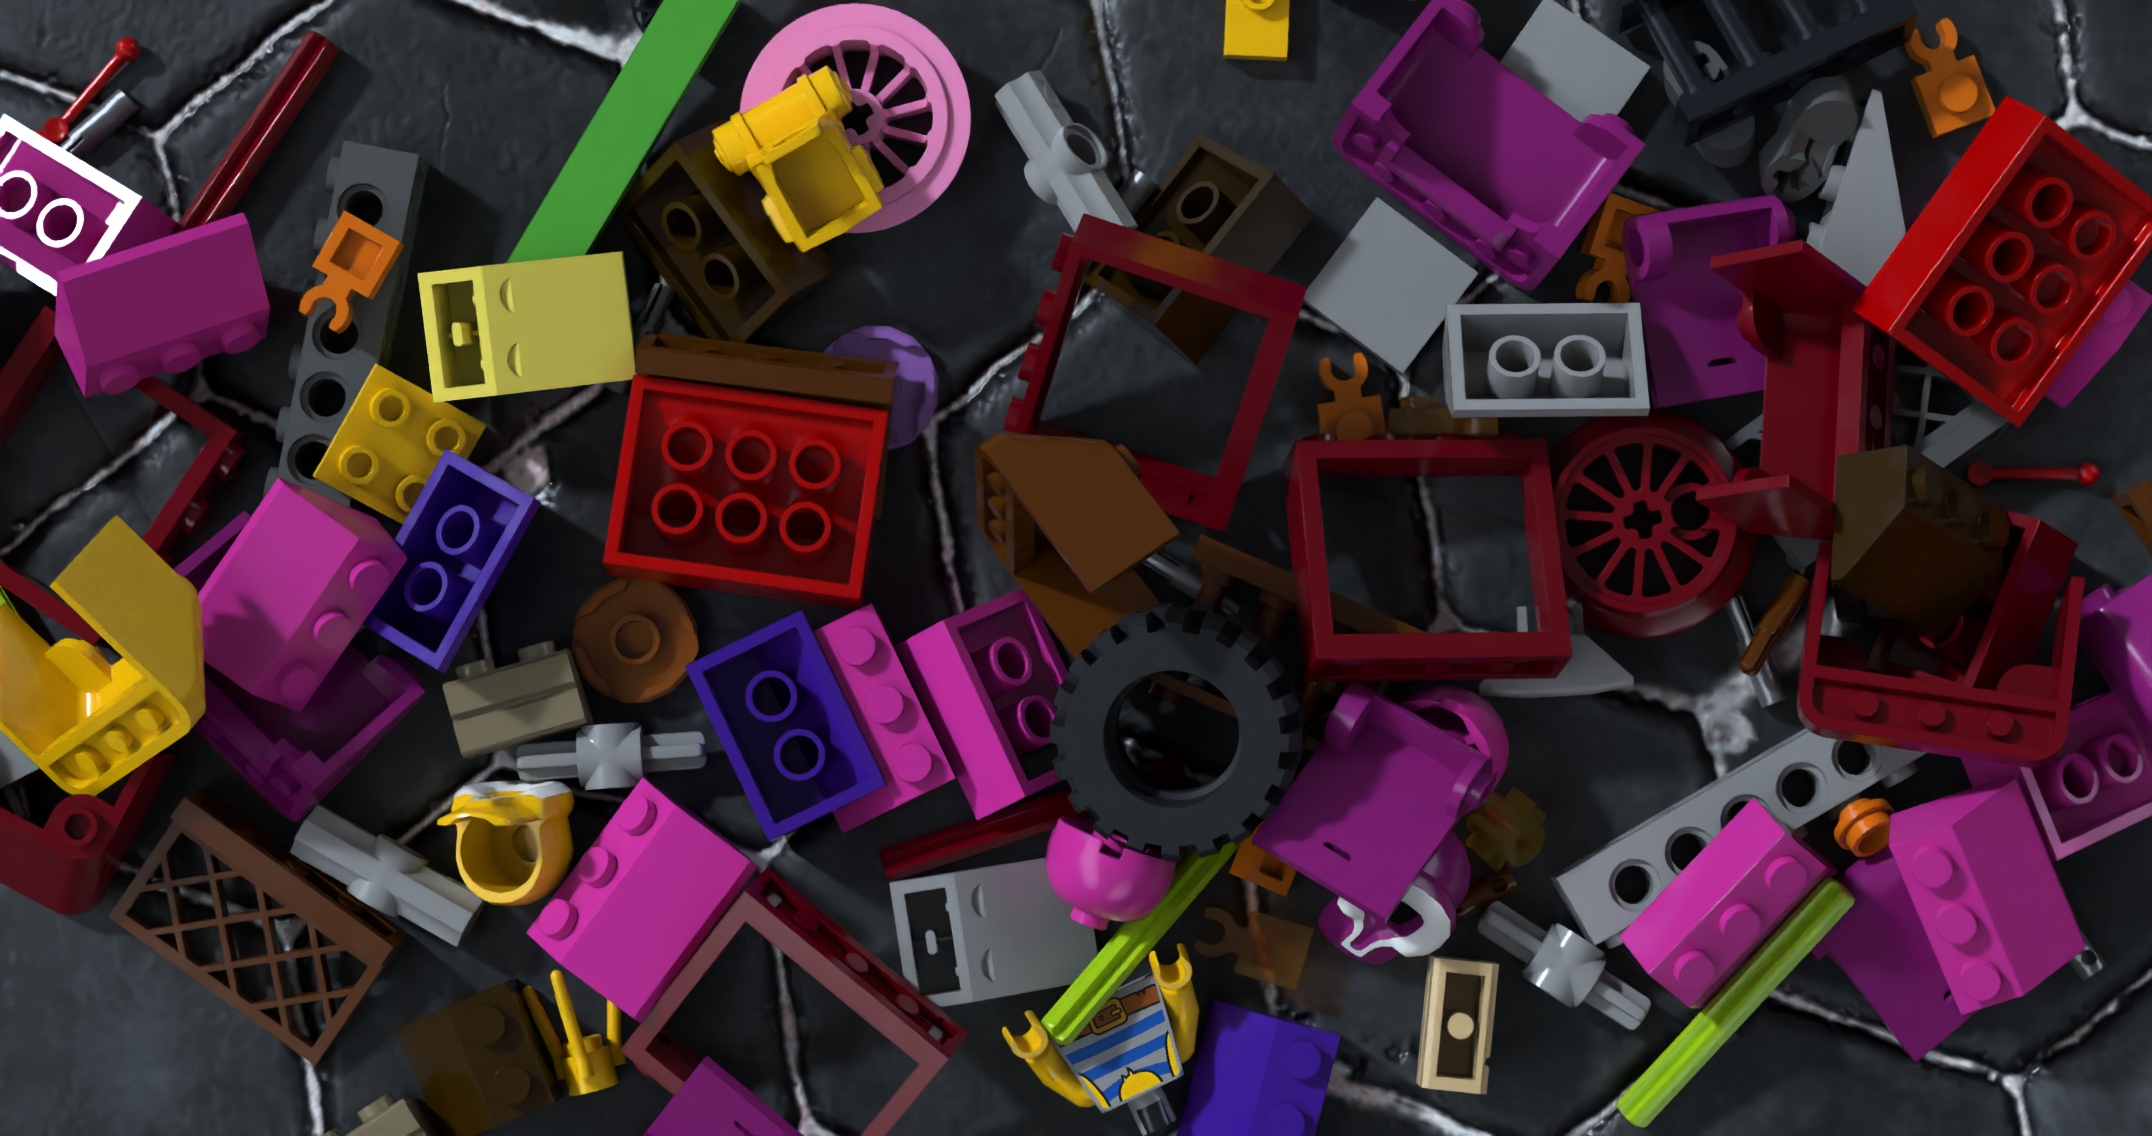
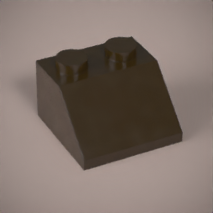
M516 978L396 1028L440 1136H474L554 1103L565 1096Z

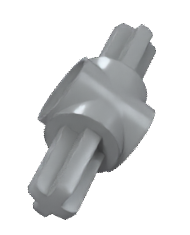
M639 722L581 726V730H577L576 740L521 744L517 749L516 765L520 780L525 782L579 778L580 785L585 787V790L636 787L642 777L647 780V773L704 768L707 762V744L704 734L700 731L645 735L642 725H639Z
M1493 901L1482 914L1477 925L1479 934L1524 962L1521 969L1522 977L1570 1008L1572 1006L1577 1007L1584 1001L1627 1030H1635L1645 1019L1651 1006L1649 997L1604 969L1607 961L1604 957L1605 953L1559 923L1555 925L1550 924L1544 930L1501 901Z

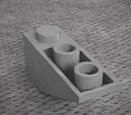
M1871 89L1860 99L1859 104H1856L1857 127L1845 140L1846 144L1839 164H1832L1827 179L1819 188L1818 198L1827 201L1820 224L1810 222L1803 237L1806 243L1865 286L1870 284L1906 234L1882 92Z

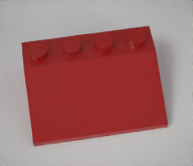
M2006 96L1851 310L2010 423L2020 428L2152 249V197L2048 116Z
M633 375L603 564L608 574L613 577L853 611L863 608L883 462L888 410Z

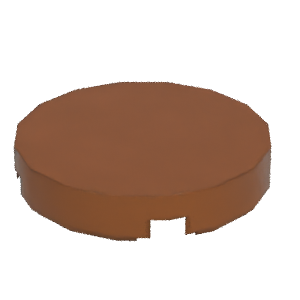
M619 578L597 588L581 605L573 629V657L583 678L600 694L624 703L653 702L675 692L689 677L685 666L696 661L700 651L699 625L689 603L672 587L658 582Z

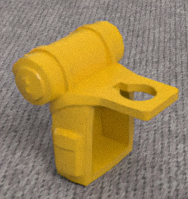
M827 65L809 76L806 74L796 79L797 83L742 114L740 112L730 116V121L712 130L715 146L714 153L718 160L729 171L734 172L738 176L751 170L767 193L761 200L766 215L769 216L773 226L784 242H794L800 252H805L845 233L884 205L880 195L884 184L876 167L870 160V155L861 144L852 146L845 136V129L841 119L852 112L851 103L853 100L850 88L845 79L841 78Z

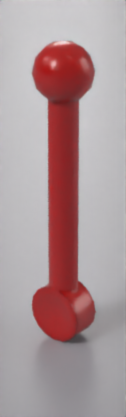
M132 37L120 39L115 46L116 54L60 118L53 117L46 121L43 131L47 135L48 140L61 144L69 138L68 134L72 131L71 124L125 62L134 61L138 58L140 45L136 39Z
M1977 461L1967 467L1965 477L1967 482L1974 487L1984 486L1991 480H2077L2082 486L2089 487L2098 482L2100 470L2097 465L2088 461L2082 462L2077 468H1991L1986 462Z

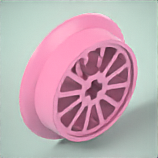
M851 3L824 7L810 12L784 27L763 48L747 76L740 103V113L742 114L792 86L800 76L804 74L809 76L812 74L810 68L819 61L830 56L834 57L839 76L845 79L850 88L853 100L851 103L852 109L855 108L860 115H866L869 112L872 114L866 119L868 131L865 134L858 136L857 132L850 128L845 130V136L852 146L861 144L869 155L872 151H877L904 177L895 184L880 191L884 202L881 209L845 233L874 232L899 225L915 217L935 202L947 189L963 161L970 136L971 109L968 90L962 72L952 54L935 34L915 19L899 11L872 4ZM845 52H870L861 89H852L843 56ZM882 56H887L903 65L902 71L878 95L874 96L871 94ZM912 78H916L926 92L925 98L889 109L884 108ZM925 112H931L933 117L932 129L927 135L887 125L889 122ZM846 117L841 119L843 126L847 124ZM886 138L923 147L926 150L919 162L909 168L883 140Z

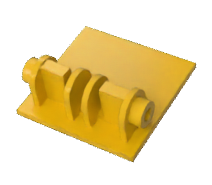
M375 363L314 472L313 477L403 525L445 449L468 459L487 424L445 401L434 403L432 394Z

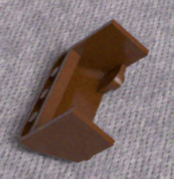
M997 432L975 447L977 522L994 554L1074 660L1105 628L1108 629L1114 625L1121 617L1136 610L1140 612L1153 609L1156 604H1161L1134 568L1178 539L1180 532L1139 480L1142 477V471L1133 455L1124 445L1119 444L1113 447L1107 441L1101 439Z

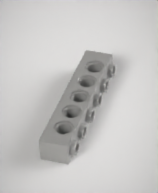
M1804 728L1549 876L1585 940L1592 945L1605 941L1607 947L1611 949L1623 943L1619 936L1683 871L1676 867L1670 854L1674 840L1680 835L1688 833L1694 836L1699 842L1702 851L1727 825L1726 816L1729 809L1737 802L1748 803L1754 797L1803 839L1808 835L1804 824L1823 813H1826L1830 821L1838 818L1846 806L1861 799L1859 792L1878 781H1881L1885 788H1889L1905 780L1919 770L1914 760L1926 753L1861 743L1866 753L1864 766L1857 773L1849 774L1841 768L1837 759L1839 746L1844 740L1821 737ZM1795 769L1803 772L1811 784L1809 798L1797 807L1788 803L1782 793V782L1785 776ZM1633 865L1643 872L1646 879V889L1638 900L1626 903L1616 893L1615 879L1622 869Z

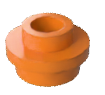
M1858 799L1846 806L1840 813L1838 824L1834 830V838L1841 848L1851 850L1857 857L1873 855L1889 844L1890 816L1895 811L1885 799Z

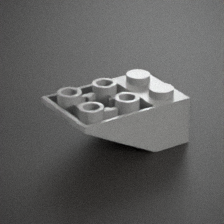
M1045 858L904 879L889 883L904 980L938 1008L1071 985L1098 955L1094 928L1070 918L1073 906L1056 896L1047 879Z

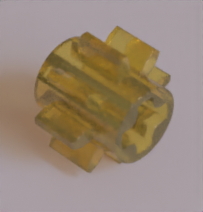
M1513 787L1506 798L1500 793L1493 792L1477 811L1473 809L1469 812L1467 827L1473 834L1465 841L1466 845L1477 853L1476 855L1495 871H1499L1506 861L1514 867L1524 866L1532 861L1543 847L1545 831L1539 825L1546 819V814L1535 806L1536 803L1517 788Z

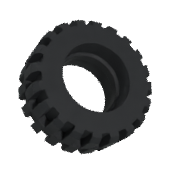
M1176 602L1156 604L1151 610L1144 612L1136 610L1121 617L1108 629L1105 628L1078 655L1069 667L1070 671L1064 682L1059 686L1053 703L1057 706L1056 717L1050 722V743L1057 744L1058 756L1053 760V765L1058 780L1067 779L1072 789L1067 799L1076 812L1080 813L1086 809L1097 820L1092 829L1105 839H1108L1114 833L1127 840L1126 849L1142 854L1147 849L1161 851L1162 860H1182L1184 855L1190 852H1197L1200 858L1220 853L1222 847L1232 841L1237 845L1251 836L1256 827L1264 820L1267 821L1281 803L1295 776L1305 742V737L1302 736V724L1306 719L1303 699L1297 698L1294 688L1297 679L1290 664L1282 665L1275 655L1278 647L1265 633L1259 638L1248 630L1246 626L1249 621L1231 613L1229 617L1214 613V606L1196 602L1191 607H1177ZM1172 670L1191 673L1213 684L1230 702L1238 719L1239 742L1231 764L1215 780L1195 788H1177L1164 785L1145 775L1127 755L1118 730L1120 711L1129 692L1139 682L1149 676Z

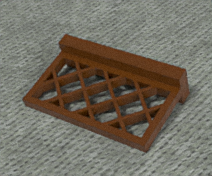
M646 331L637 347L635 373H638L640 376L888 410L875 519H881L899 362Z
M205 788L185 796L170 817L173 819L172 823L108 917L316 1066L322 1061L389 961L397 956L410 935L372 907L350 894L344 887L319 869L299 860L298 857L290 853L291 849ZM183 834L203 848L207 873L177 877L172 850ZM219 860L231 869L220 870ZM162 867L164 880L152 881ZM243 876L253 883L256 889L259 910L229 914L222 879ZM209 881L216 917L186 921L179 886ZM166 888L173 924L153 927L132 912L144 892ZM270 896L283 906L272 907ZM294 913L307 922L311 947L280 951L274 916ZM261 918L268 954L237 958L231 923ZM218 925L225 961L205 964L192 955L188 930ZM175 933L176 942L164 934ZM322 934L335 943L324 944ZM346 950L368 966L355 985L332 989L326 953ZM313 956L320 991L289 995L283 960ZM270 963L276 998L256 1001L244 992L239 968ZM226 970L228 980L216 971ZM347 996L337 1011L334 998ZM322 1000L327 1027L316 1043L295 1029L291 1005ZM278 1007L280 1017L268 1008Z

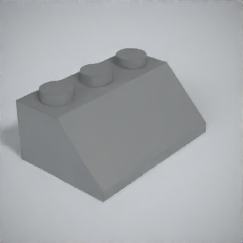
M1640 303L1447 304L1442 358L1445 402L1453 418L1649 416L1650 404Z

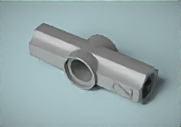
M1041 70L1026 72L1021 77L1005 84L994 95L997 99L995 102L997 109L1029 158L1024 167V174L1028 185L1043 201L1060 208L1074 232H1076L1084 213L1133 230L1138 227L1103 170L1108 162L1107 151L1103 143L1089 128L1079 123H1073Z
M316 805L311 814L304 820L290 850V853L298 857L299 860L348 885L347 891L367 905L392 917L398 918L401 915L456 947L461 946L464 939L471 932L486 902L478 898L467 886L458 880L428 866L429 860L410 847L383 834H379L377 837L322 805Z

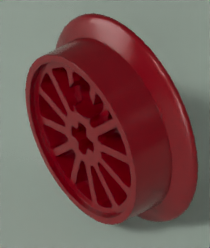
M1650 409L1649 416H1601L1576 429L1549 455L1567 611L1571 615L1572 604L1582 603L1583 623L1597 630L1619 637L1634 639L1666 637L1681 633L1706 621L1726 605L1738 591L1752 565L1759 534L1744 531L1709 508V519L1702 527L1693 531L1681 529L1675 523L1671 514V508L1679 498L1688 495L1696 496V488L1732 483L1735 474L1739 470L1745 469L1733 450L1710 429L1685 416ZM1633 447L1643 448L1639 490L1635 491L1632 489L1615 454L1616 451ZM1654 448H1659L1677 454L1680 458L1656 492H1652L1650 490L1652 452ZM1602 458L1607 459L1624 493V497L1617 498L1584 476V472ZM1689 464L1694 465L1708 481V484L1704 486L1697 483H1684L1673 487V484L1686 465ZM1580 485L1612 506L1614 511L1612 513L1573 511L1567 509V503L1573 488ZM1638 505H1645L1649 515L1659 514L1661 518V523L1652 526L1651 537L1647 539H1640L1636 529H1626L1624 526V521L1633 518L1634 507ZM1569 521L1611 524L1613 529L1572 548L1569 546L1565 524ZM1711 532L1719 535L1711 557L1704 556L1685 543L1701 540ZM1614 540L1620 541V546L1596 579H1592L1577 562V559L1584 554ZM1662 544H1669L1702 567V571L1686 585H1680L1661 548ZM1628 550L1635 551L1633 593L1630 596L1616 593L1605 587L1606 582ZM1645 552H1653L1671 590L1669 593L1652 597H1644L1642 595Z

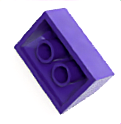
M445 449L394 539L408 559L363 622V625L433 668L446 673L541 502L493 473Z
M803 610L685 666L769 842L782 838L887 785Z
M1212 998L1176 1136H1315L1341 1036L1336 1031Z

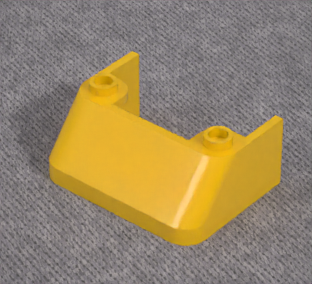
M118 515L113 517L49 586L123 657L122 659L111 665L98 647H94L84 640L64 638L51 647L5 602L0 605V731L60 788L71 795L90 794L96 796L186 735L206 710L202 606L198 593L188 579L177 574Z

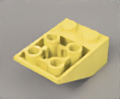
M623 251L417 273L434 403L633 380V375H638V373H635L636 352Z

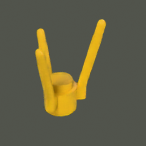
M554 970L550 978L568 1041L563 1043L562 1046L535 990L531 986L524 987L522 995L553 1059L557 1079H565L569 1096L587 1094L618 1084L619 1080L615 1066L627 1063L625 1055L620 1051L623 1047L621 1042V1009L607 999V1044L603 1045L600 1034L582 1037L563 973L559 970Z

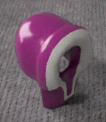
M1451 831L1402 899V902L1419 913L1411 921L1397 924L1387 920L1384 924L1337 895L1323 908L1318 916V924L1322 933L1341 952L1353 959L1372 965L1383 964L1400 954L1406 957L1424 956L1437 950L1456 928V910L1469 889L1471 865L1463 841Z

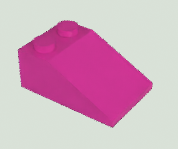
M3 114L0 119L1 263L56 297L58 271L171 235L178 222L140 195Z
M2112 690L2070 707L2066 741L2060 754L2045 766L2027 768L1961 758L1972 787L2016 774L2052 862L2060 860L2152 816V749Z

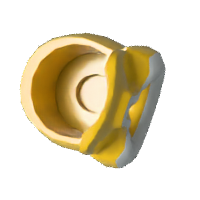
M494 781L466 785L455 793L451 813L437 820V825L447 826L456 824V862L460 875L466 886L478 898L493 905H529L542 899L558 887L567 874L573 859L574 846L568 815L573 810L574 798L572 790L561 782Z

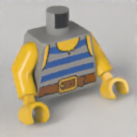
M1177 944L1180 957L1171 965L1158 963L1155 951H1151L1149 953V962L1152 972L1119 987L1071 1044L1060 1045L1053 1041L1047 1035L1037 1015L1031 1010L1024 1012L1032 1025L1030 1030L1022 1036H1013L1005 1026L1002 1028L1004 1038L1013 1053L1025 1059L1045 1086L1078 1107H1092L1096 1105L1103 1114L1127 1103L1142 1136L1167 1126L1177 1118L1162 1089V1085L1184 1075L1181 1064L1188 1061L1195 1052L1200 1011L1191 980L1192 966L1184 944Z

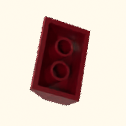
M2005 510L2010 534L2009 540L2004 546L2003 570L1942 639L1930 640L1897 619L1884 621L1866 662V668L1884 675L1996 691L1999 680L2008 670L2019 665L2030 664L2078 544L2040 519Z

